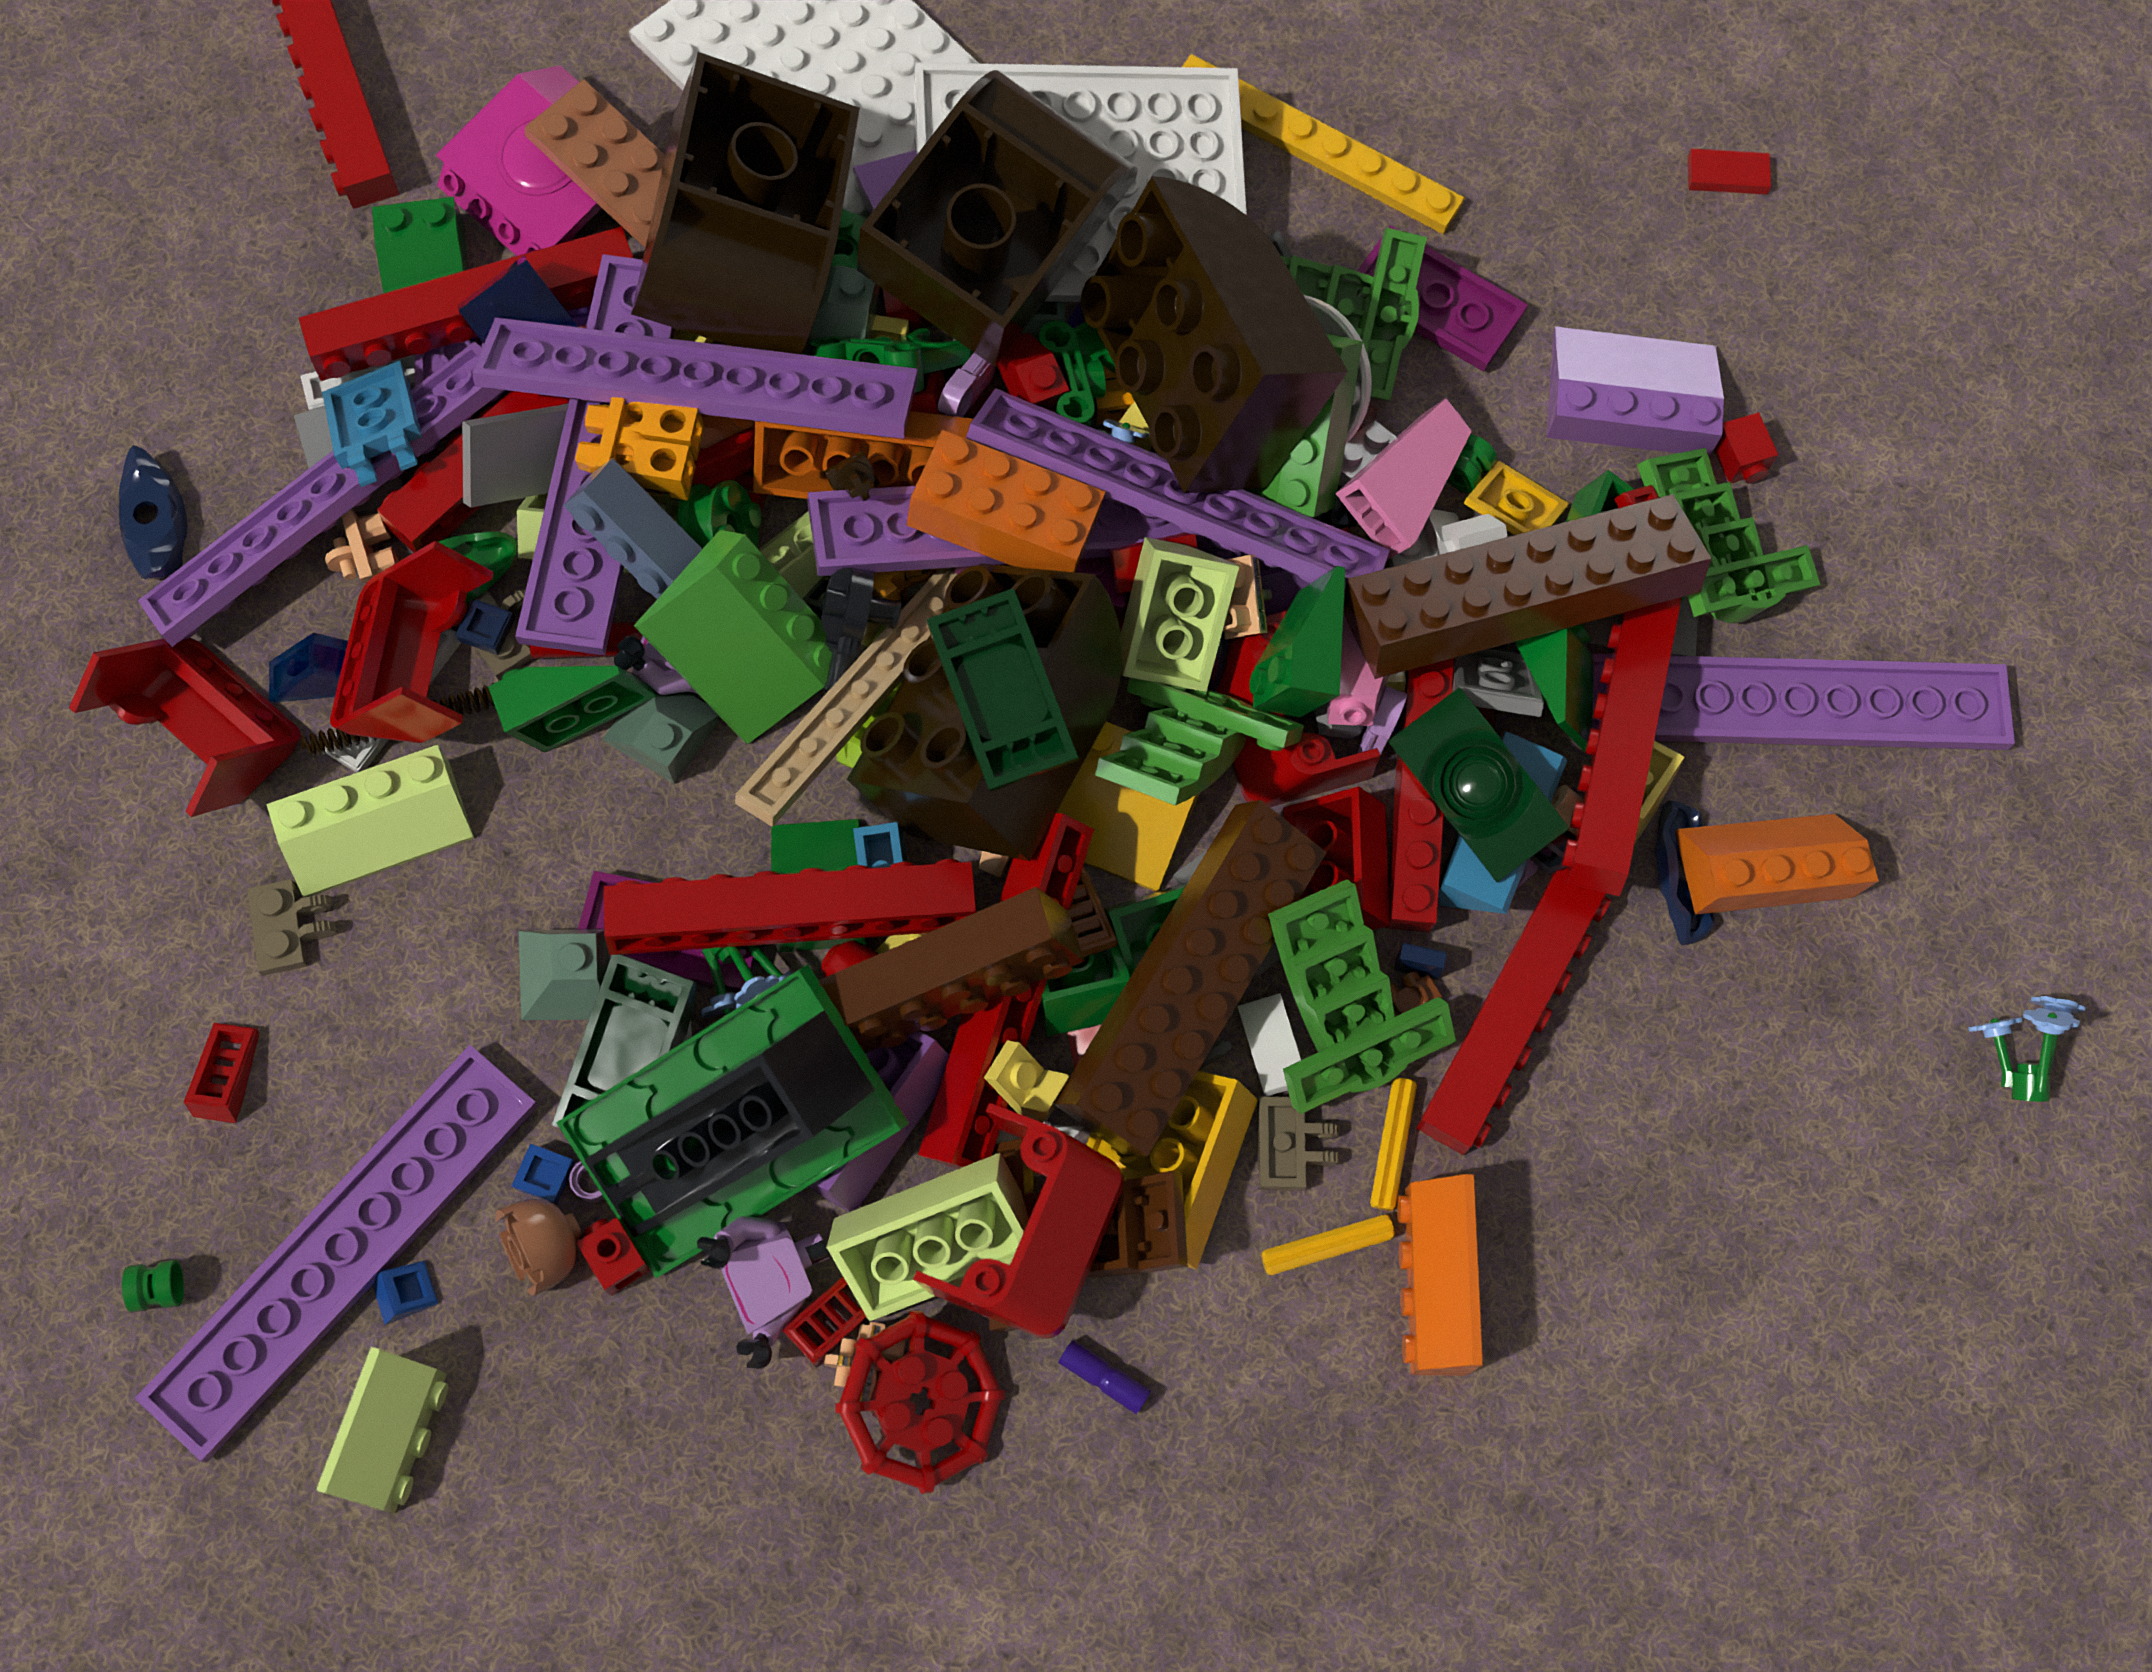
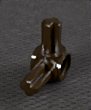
M862 450L824 470L834 491L846 490L852 499L859 496L863 502L871 498L867 491L871 488H879L878 485H880L872 466Z

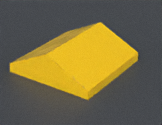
M1501 461L1494 465L1464 502L1465 505L1481 515H1492L1504 523L1506 530L1514 535L1555 525L1569 505L1565 500Z

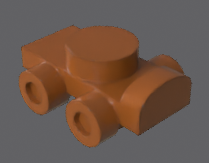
M1413 971L1401 979L1405 988L1399 991L1394 983L1390 984L1395 1017L1437 997L1442 999V995L1430 976L1427 975L1421 978L1417 971Z

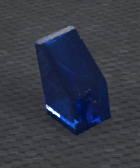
M313 632L269 661V701L275 703L335 697L348 640Z

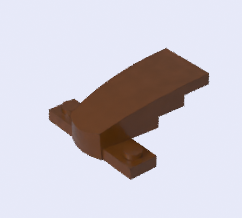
M1023 1138L996 1143L992 1156L1001 1153L1021 1190L1027 1215L1030 1218L1040 1192L1034 1193L1033 1171L1028 1168L1021 1157L1020 1149ZM1168 1171L1134 1179L1123 1176L1124 1187L1087 1278L1131 1275L1188 1267L1182 1174L1176 1171ZM989 1318V1330L1001 1333L1019 1330Z

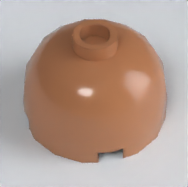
M525 1199L496 1210V1222L505 1218L507 1230L500 1232L499 1236L519 1281L525 1279L526 1272L531 1283L534 1285L526 1291L530 1295L535 1296L562 1282L572 1271L577 1258L575 1241L582 1238L580 1227L573 1214L569 1213L564 1216L555 1204L544 1199Z

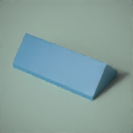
M1506 731L1501 740L1551 803L1567 759L1556 752ZM1458 833L1439 878L1438 906L1507 914L1527 861L1496 883Z

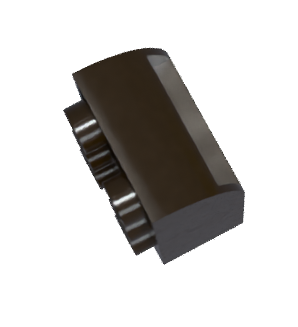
M697 52L674 113L631 315L735 347L802 354L821 303L834 256L860 108Z
M998 70L990 71L981 77L961 97L860 227L857 271L996 367L1137 178L1138 168Z
M1151 176L1131 213L1125 215L1120 221L1116 239L1096 274L1085 282L1082 289L1080 301L1083 317L1089 326L1096 328L1115 364L1116 377L1120 386L1126 392L1131 393L1150 429L1151 441L1156 453L1167 460L1184 493L1266 488L1348 373L1344 363L1269 237L1255 222L1234 205L1212 192L1187 182Z
M979 564L964 569L950 582L945 593L947 606L943 613L1014 588L1076 750L1078 761L989 792L930 634L927 640L917 645L908 655L903 667L905 679L886 712L873 720L864 731L860 742L862 753L849 774L847 781L893 822H898L910 836L1030 861L1113 709L1122 667L1121 633L1112 601L1095 574Z

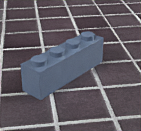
M613 458L594 471L563 505L573 515L576 523L588 530L605 547L609 556L619 561L637 579L638 584L656 599L663 594L702 550Z

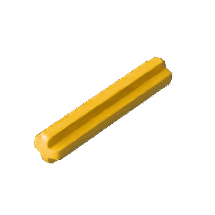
M1395 1078L1391 1084L1370 1200L1373 1208L1383 1211H1392L1396 1206L1417 1084L1415 1081L1406 1078Z
M1386 1214L1265 1249L1261 1253L1262 1264L1267 1275L1281 1273L1391 1240L1395 1236L1394 1226L1390 1217Z

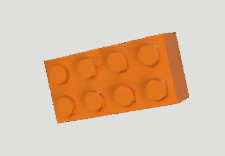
M941 430L911 495L906 526L1014 567L1076 573L1098 520L1106 491Z

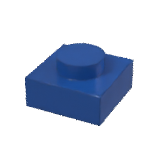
M530 1144L511 1186L515 1190L557 1205L575 1162L573 1159Z

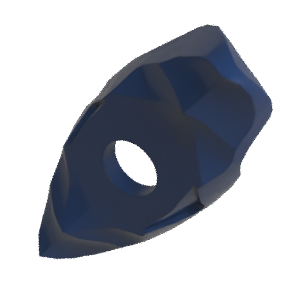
M133 445L126 456L119 487V526L123 544L131 563L142 579L168 577L182 567L183 545L188 527L184 502L171 475L164 466L143 448ZM143 506H157L158 515L155 520L148 524L137 522V512Z
M1668 800L1662 805L1655 847L1659 876L1658 885L1666 899L1669 916L1673 922L1678 941L1684 946L1693 944L1705 937L1714 927L1715 919L1713 913L1695 915L1688 884L1678 878L1677 859L1681 860L1674 832L1682 828L1702 827V814L1695 807Z

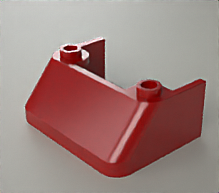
M434 541L373 576L363 587L357 601L330 715L331 726L349 735L423 743L462 724L463 715L428 699V689L441 633L461 623L467 612V604L465 603L467 593L492 580L494 572Z
M1287 611L1266 616L1268 633L1230 639L1227 651V664L1216 692L1231 696L1253 706V694L1249 689L1251 674ZM1268 712L1284 718L1283 714ZM1315 733L1302 734L1300 742L1285 747L1281 751H1274L1257 745V739L1247 735L1245 746L1232 763L1244 799L1247 802L1262 800L1271 808L1371 779L1380 758L1378 748L1335 759L1329 742L1321 735Z
M163 638L93 652L69 706V709L74 713L109 706L122 721L132 725L158 721L205 762L207 767L185 811L190 817L243 802L294 752L301 738L299 728L207 647L192 638L181 640L173 647Z
M989 1103L986 1113L1004 1132L1023 1138L1020 1151L1024 1163L1032 1171L1047 1177L1010 1265L989 1258L975 1262L967 1270L960 1288L917 1270L913 1280L934 1296L1033 1336L1045 1339L1052 1338L1060 1334L1068 1324L1122 1193L1124 1177L1112 1159L1061 1130Z

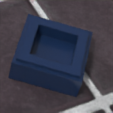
M473 599L455 636L461 643L498 655L513 625L515 616L513 612Z
M1405 943L1397 954L1394 970L1405 973L1417 971L1419 976L1425 977L1429 975L1430 978L1437 980L1444 969L1447 954L1443 951Z

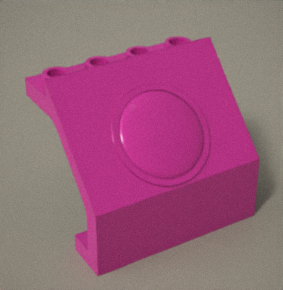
M560 65L517 74L435 155L444 163L437 186L449 197L454 196L456 203L516 256L572 241L576 233L602 209L524 135L526 125L579 83L576 78Z

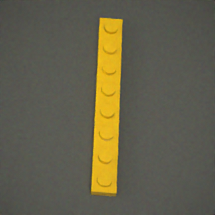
M1190 54L1182 67L1218 68L1193 54ZM1238 79L1241 128L1439 233H1445L1462 207L1465 197Z

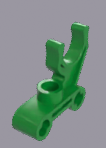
M1062 321L1046 323L1039 332L1038 341L1053 353L1070 390L1059 398L1056 413L1091 427L1095 412L1093 399L1103 398L1106 393L1103 366L1116 374L1115 364L1096 328L1089 326L1086 321L1075 329Z
M927 328L915 329L912 333L901 337V341H893L884 336L875 339L835 336L821 337L810 341L811 356L879 364L875 359L876 355L880 364L916 368L918 370L915 393L925 388L924 374L963 365L974 353L957 340L930 342V330Z

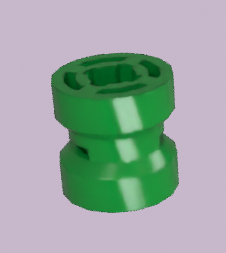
M1470 434L1446 482L1463 493H1471L1481 482L1482 473L1489 472L1497 463L1498 456L1496 451L1483 438Z
M161 1261L156 1267L150 1268L144 1264L125 1267L122 1276V1295L127 1310L134 1313L146 1311L151 1305L159 1304L163 1308L179 1307L182 1305L184 1300V1274L179 1261Z

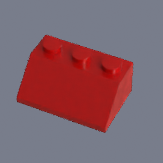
M1358 786L1283 807L1284 819L1327 852L1299 900L1347 879L1356 885L1364 925L1371 930L1390 926L1385 804Z

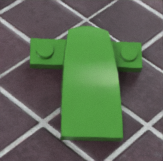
M1386 228L1383 232L1374 277L1336 264L1328 266L1293 255L1290 258L1281 256L1303 295L1319 299L1331 305L1346 317L1355 328L1364 344L1370 363L1372 378L1370 398L1385 402L1391 400L1401 351L1405 349L1413 336L1418 322L1419 298L1416 284L1427 240L1425 236Z
M1706 448L1650 458L1637 464L1644 487L1653 485L1659 498L1674 494L1712 558L1701 592L1687 595L1694 617L1711 613L1715 619L1720 621L1742 623L1777 604L1788 594L1821 585L1808 545L1763 555L1754 517L1740 520L1730 482L1716 483Z
M1130 678L1127 692L1140 696L1142 704L1154 708H1165L1166 706L1170 708L1149 712L1145 729L1124 734L1120 751L1100 757L1095 775L1176 806L1199 794L1221 777L1244 748L1247 735L1256 738L1257 745L1263 748L1281 751L1285 747L1300 742L1304 725L1266 711L1253 709V706L1212 690L1207 689V692Z
M1346 879L1268 914L1292 994L1309 1035L1318 1051L1316 1054L1283 1068L1292 1107L1300 1114L1349 1091L1352 1093L1362 1092L1380 1087L1399 1075L1407 1067V1064L1456 1042L1449 1005L1440 997L1396 1017L1394 1016L1390 980L1386 974L1380 971L1373 930L1364 925L1355 884Z

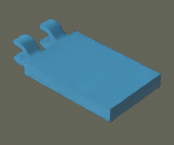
M400 361L322 392L334 457L341 469L350 467L351 470H355L361 488L378 481L370 458L389 450L391 453H395L401 471L418 465L417 457L410 442L421 438L422 434L408 376Z

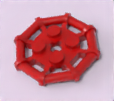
M912 1310L907 1318L867 1339L859 1338L855 1343L854 1348L856 1352L840 1401L835 1403V1413H840L862 1462L860 1468L867 1475L875 1473L916 1487L921 1494L932 1493L936 1485L975 1463L983 1464L988 1458L987 1446L1001 1401L1006 1399V1391L1000 1388L979 1342L981 1336L974 1329L966 1331L925 1316L922 1310ZM924 1336L952 1345L954 1348L946 1358L925 1351ZM909 1338V1352L903 1354V1357L890 1362L882 1357L881 1352ZM964 1357H966L981 1391H968L967 1380L957 1367ZM872 1365L878 1371V1376L870 1400L860 1401ZM922 1388L927 1391V1398L930 1399V1405L928 1409H923L921 1414L917 1415L915 1413L916 1405L910 1402V1396L912 1393H920ZM982 1401L969 1439L961 1431L969 1403ZM861 1411H871L873 1417L877 1418L881 1426L879 1431L882 1437L876 1445L861 1415ZM951 1440L961 1449L937 1464L931 1465L930 1452L948 1444ZM893 1445L914 1451L916 1467L887 1457L888 1451Z

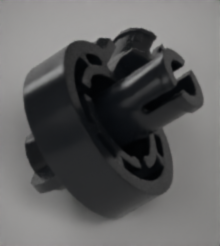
M852 567L837 570L828 582L821 616V625L827 634L825 645L832 652L828 677L824 686L828 691L868 648L861 644L867 622L891 626V628H896L898 625L901 601L872 596L874 585L873 571Z

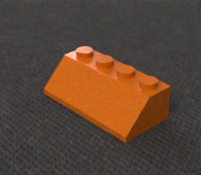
M1836 814L1682 828L1674 832L1695 915L1853 898L1879 881L1867 839Z
M1474 1174L1411 1182L1404 1190V1195H1399L1397 1199L1398 1223H1405L1406 1241H1400L1399 1266L1400 1269H1407L1408 1288H1401L1400 1294L1402 1316H1409V1335H1403L1402 1358L1404 1363H1411V1375L1467 1376L1483 1366Z

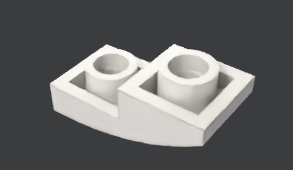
M1281 994L1239 1005V1013L1265 1097L1287 1091L1283 1068L1301 1061Z

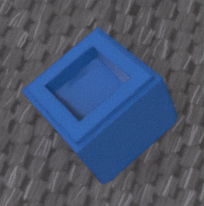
M425 1260L381 1271L372 1285L384 1324L393 1323L438 1305Z

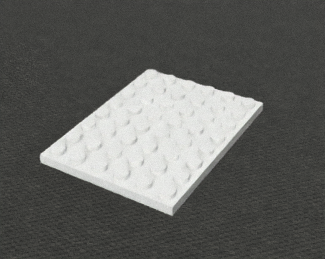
M670 0L629 30L631 40L682 90L685 87L697 52H701L859 107L842 209L867 217L868 213L853 172V166L917 150L915 62L979 64L912 0Z
M915 62L917 154L961 97L985 74L998 70L1138 168L1137 178L1044 302H1081V293L1085 282L1096 274L1116 239L1120 221L1125 215L1131 213L1151 176L1176 179L1201 187L1223 198L1246 214L1238 68Z

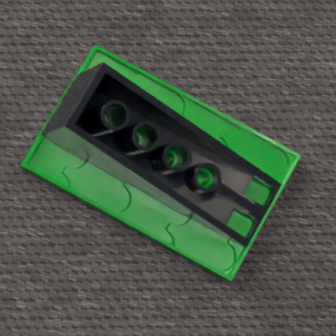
M808 964L556 1122L655 1278L660 1277L701 1252L702 1250L697 1247V1241L700 1237L714 1238L716 1233L740 1216L757 1218L909 1124L899 1106H896L894 1103V1098L874 1067L869 1064V1059L852 1032L843 1023L845 1021L824 988L820 987L817 977Z

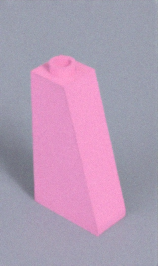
M1447 398L1422 413L1335 493L1375 544L1390 550L1387 560L1408 549L1417 541L1471 433V429Z
M1343 614L1340 696L1327 702L1328 724L1372 726L1389 675L1377 679L1374 678Z

